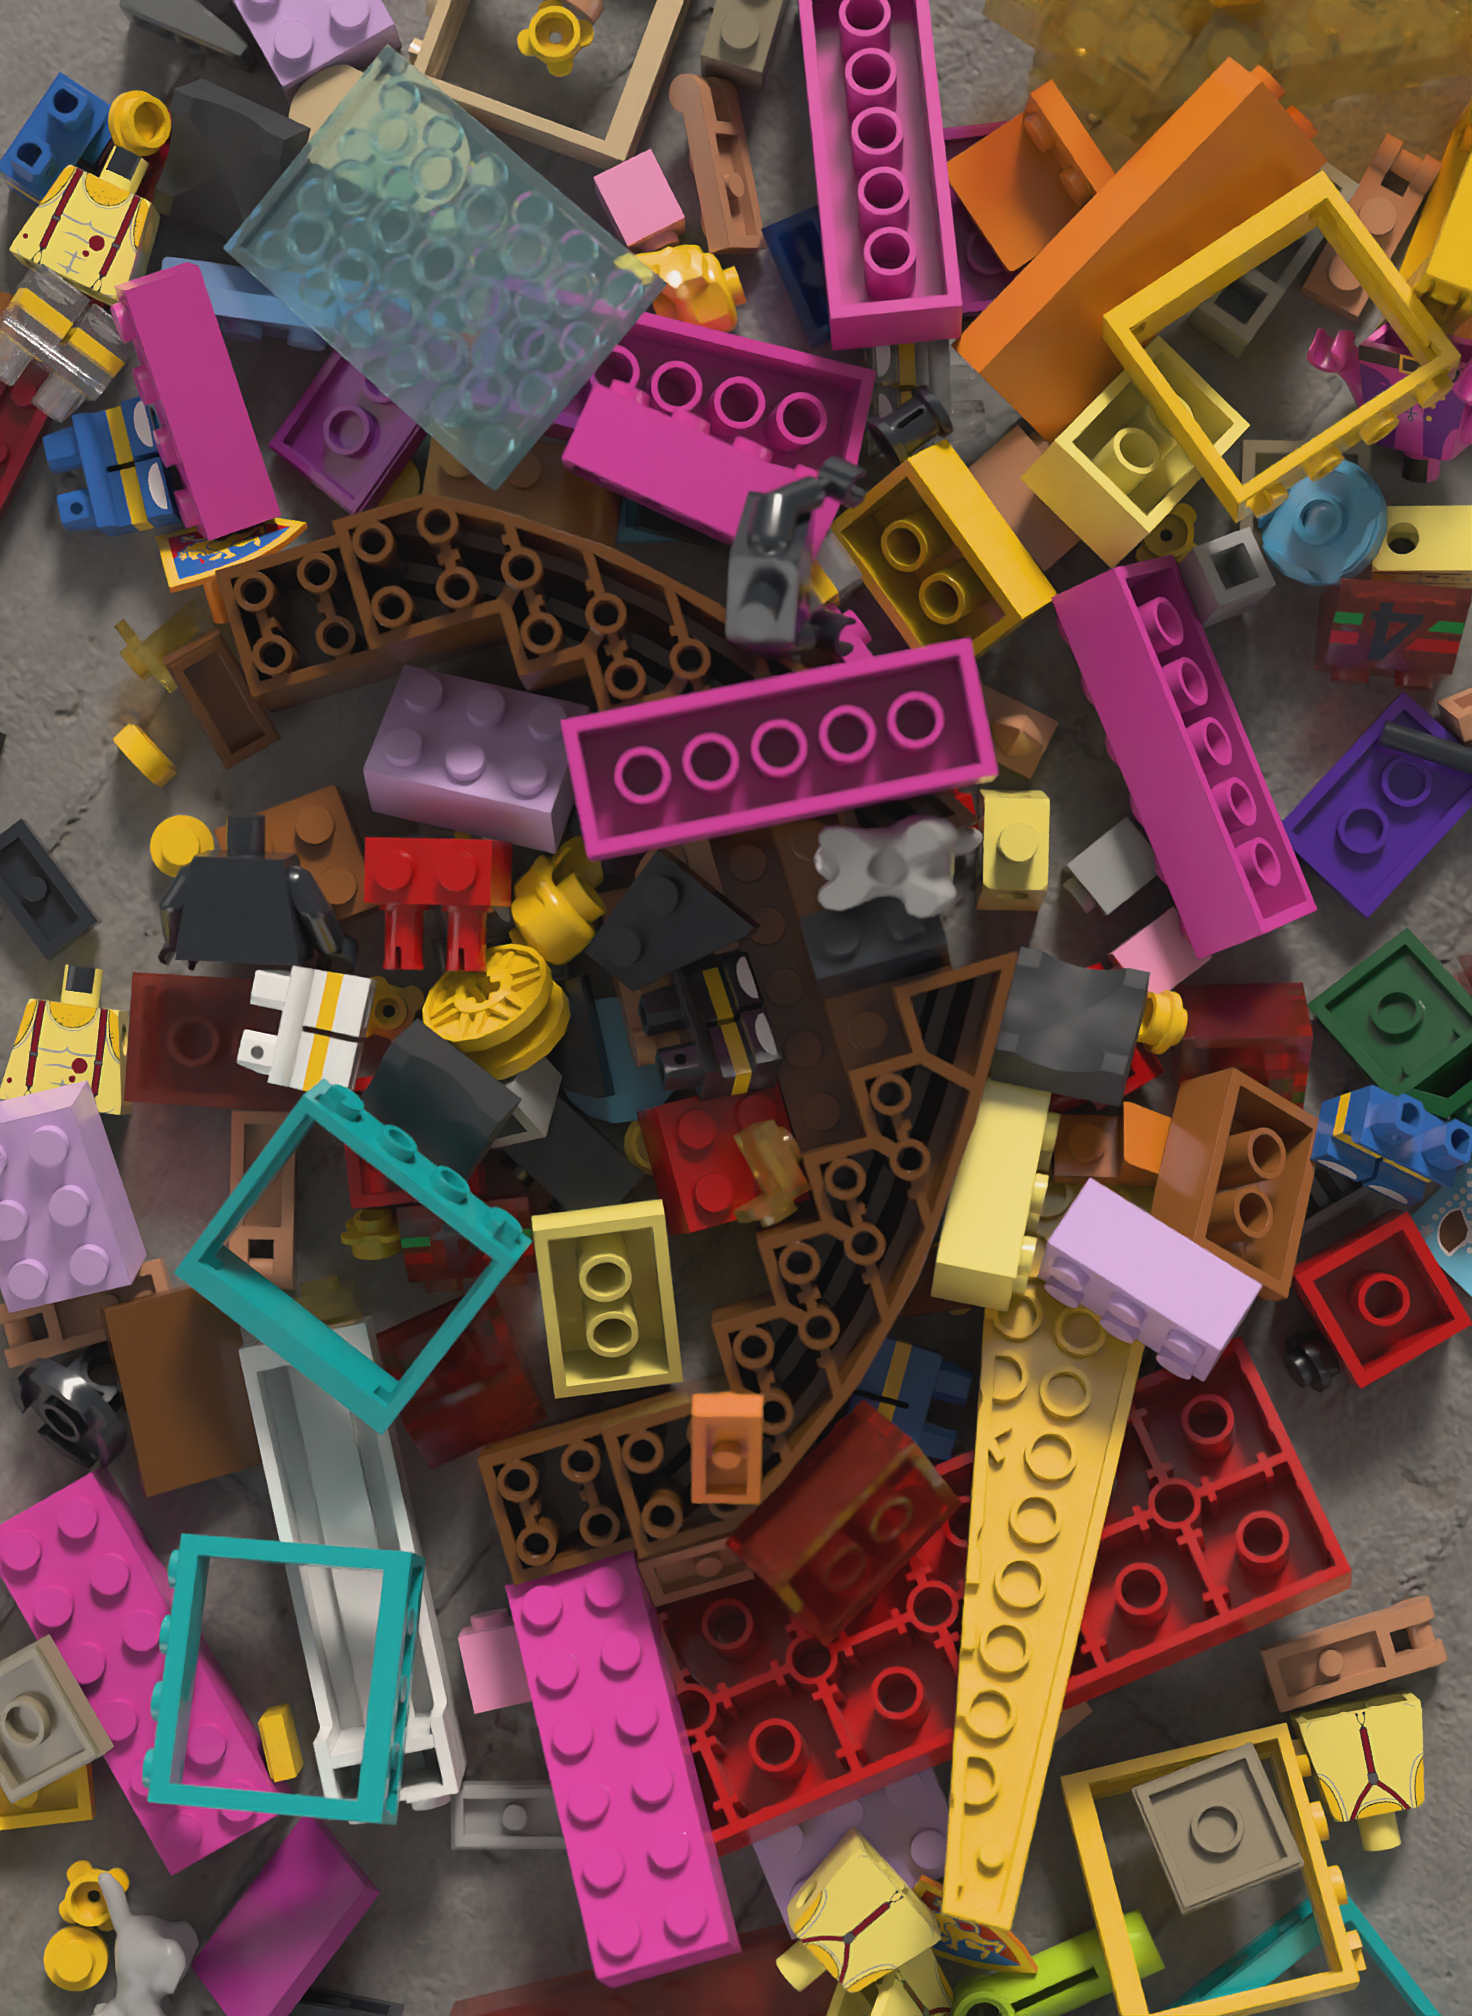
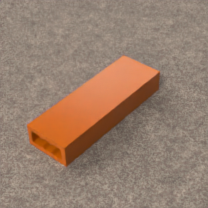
M1228 57L961 334V338H957L951 344L1049 444L1124 370V367L1103 340V315L1313 177L1327 162V159L1311 141L1318 134L1317 129L1294 106L1290 105L1285 110L1279 102L1280 98L1286 93L1285 90L1260 65H1257L1249 72L1231 57ZM1162 330L1140 343L1142 348L1144 349Z

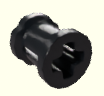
M919 384L912 389V398L884 418L875 415L867 421L868 430L876 445L887 460L896 467L908 459L910 454L937 435L946 438L954 431L952 422L944 407L925 385Z

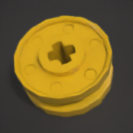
M518 944L487 948V971L445 972L429 991L422 1008L423 1022L426 1026L497 1080H502L527 1070L549 1054L563 1037L571 1017L568 999L562 988L552 980L551 969L545 959L532 947Z

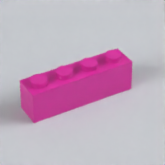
M186 262L114 286L119 303L110 305L111 314L122 342L133 341L140 362V366L132 368L133 379L143 404L146 406L154 403L162 428L153 430V436L163 464L166 468L175 465L183 489L175 491L174 498L185 527L188 529L195 526L197 532L210 541L282 516L200 267Z

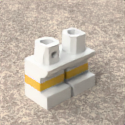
M292 966L291 972L284 970H257L250 1004L282 1010L278 1036L245 1029L241 1039L237 1063L258 1073L269 1075L268 1082L308 1092L324 1078L331 1084L342 1085L354 1092L364 1044L308 1032V1027L356 1037H366L378 980Z

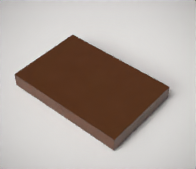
M189 1285L100 1308L141 1492L144 1496L150 1497L263 1464L238 1351L244 1343L240 1325Z

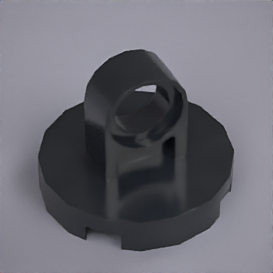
M107 1342L90 1346L68 1368L52 1360L34 1359L12 1379L10 1388L15 1404L20 1412L24 1414L31 1406L44 1422L37 1433L63 1456L87 1468H91L97 1460H99L102 1469L108 1467L124 1450L127 1440L123 1426L115 1414L122 1406L117 1383L109 1386H100L88 1378L91 1371L97 1366L112 1364Z

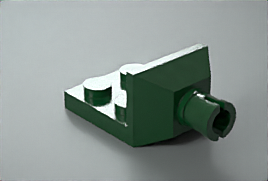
M1406 928L1306 1006L1311 1017L1372 1085L1394 1096L1404 1093L1422 1102L1426 1112L1446 1122L1456 1119L1472 1127V997L1418 938Z

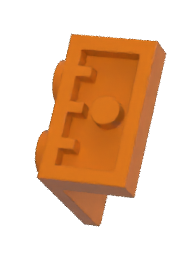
M1052 79L1030 93L1024 112L947 162L950 189L1005 271L1009 274H1013L1029 264L1115 175Z

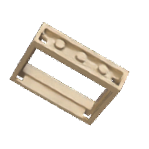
M427 0L425 16L430 17L431 20L423 41L416 38L412 41L408 50L410 57L403 75L409 77L408 84L413 99L423 102L425 97L434 99L450 108L460 117L604 170H609L635 156L692 0L656 1L605 141L441 81L470 0Z

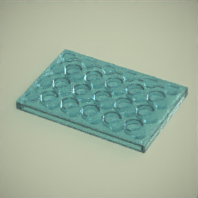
M388 44L223 247L225 251L478 479L494 491L500 487L667 285L655 272Z

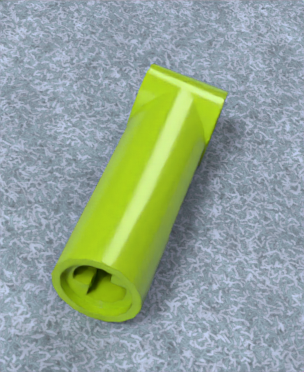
M1137 1908L1123 1914L1139 1978L1143 1979L1165 1969L1139 1909ZM1094 1927L1032 1955L1031 1957L1038 1966L1037 1973H1004L997 1971L990 1975L976 1974L965 1977L952 1990L953 2004L949 2013L950 2016H966L972 2006L982 2002L991 2003L999 2009L997 2016H1061L1112 1993L1113 1990L1097 1928Z

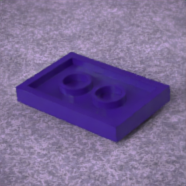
M1404 691L1395 697L1281 820L1296 858L1362 919H1367L1472 806V775L1377 745L1381 728L1386 720L1460 744Z

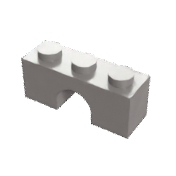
M1326 162L1315 175L1323 170L1348 203L1360 185ZM1315 227L1196 306L1186 323L1238 359L1324 238V235L1318 227Z

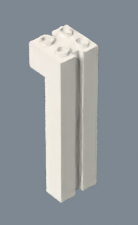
M372 1316L327 1325L383 1369ZM260 1340L246 1342L240 1347L238 1351L280 1542L406 1551L423 1557L394 1421L383 1435H380ZM285 1565L320 1730L313 1745L324 1796L327 1798L357 1800L383 1572ZM426 1567L399 1801L406 1800L407 1803H411L413 1810L432 1809L450 1802V1794L459 1793L468 1762ZM348 1821L350 1824H362V1823H366V1822Z

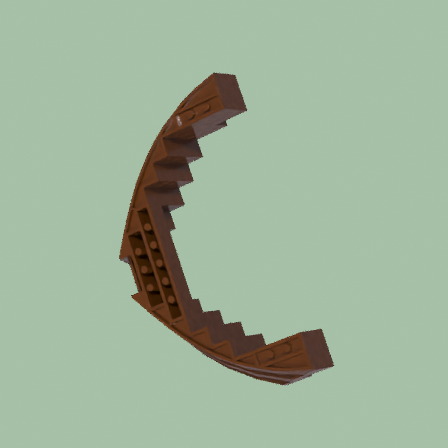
M428 493L334 520L332 523L336 535L215 570L251 696L272 713L401 674L404 665L425 668L506 643L510 645L518 675L528 693L549 697L592 684L600 713L808 671V669L791 657L765 660L757 658L746 651L742 643L730 642L726 639L727 609L716 601L612 547L490 506ZM948 790L708 838L725 897L761 925L756 933L738 940L740 947L738 949L739 953L748 952L764 1000L762 1008L766 1007L783 1057L777 1080L816 1211L756 1229L757 1242L772 1290L713 1308L711 1325L725 1371L490 1440L486 1443L477 1460L514 1585L637 1549L640 1559L734 1531L781 1484L862 1381L916 1284L976 1123L1018 955L1015 951L953 970L950 961V966L821 1000L805 943L800 917L829 909L825 908L818 899L819 890L830 880L817 871L814 861L815 854L821 847L819 835L825 827L842 826L862 829L890 827L899 820L912 815H934L953 823L957 830L967 829L978 822L976 816ZM734 1393L738 1395H762L760 1504L692 1503L693 1394Z

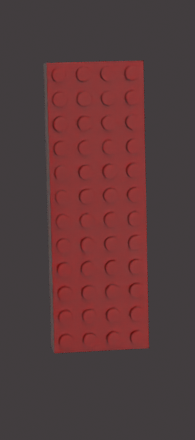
M1241 1336L1229 1342L1204 1382L1193 1375L1190 1379L1181 1378L1165 1368L1136 1381L1060 1712L1351 1588L1352 1570ZM974 1450L770 1536L776 1552L779 1572L655 1607L718 1858L953 1758Z

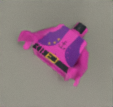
M1388 321L1360 343L1359 348L1354 344L1356 337L1355 333L1351 330L1339 331L1336 339H1334L1325 332V329L1318 328L1306 355L1307 360L1312 366L1324 372L1337 373L1345 381L1358 409L1421 367ZM1445 334L1461 355L1455 378L1451 380L1453 382L1451 391L1427 408L1422 409L1418 403L1397 416L1399 424L1389 434L1373 443L1402 451L1401 475L1408 481L1428 483L1438 479L1440 476L1441 460H1453L1467 446L1472 445L1471 339Z

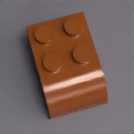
M434 424L422 494L428 493L490 506L614 549L617 548V535L624 497L564 470L562 457L567 445Z
M1234 1067L1180 1082L1153 1196L1151 1216L1261 1284L1262 1287L1256 1297L1266 1301L1287 1299L1317 1165L1310 1158L1319 1119Z

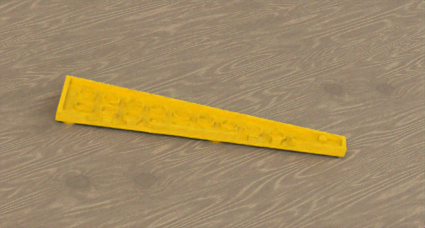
M1052 1155L1048 1171L1036 1170L1038 1174L1048 1175V1182L1037 1232L1026 1230L1024 1232V1236L1037 1238L1025 1294L1012 1292L1007 1312L984 1307L941 1914L1004 1932L1010 1931L1145 1346V1344L1137 1339L1133 1343H1127L1116 1338L1101 1326L1100 1320L1102 1317L1085 1306L1079 1304L1077 1308H1072L1059 1302L1045 1290L1044 1285L1046 1282L1037 1277L1047 1242L1086 1185L1052 1183ZM1103 1185L1151 1215L1156 1186Z

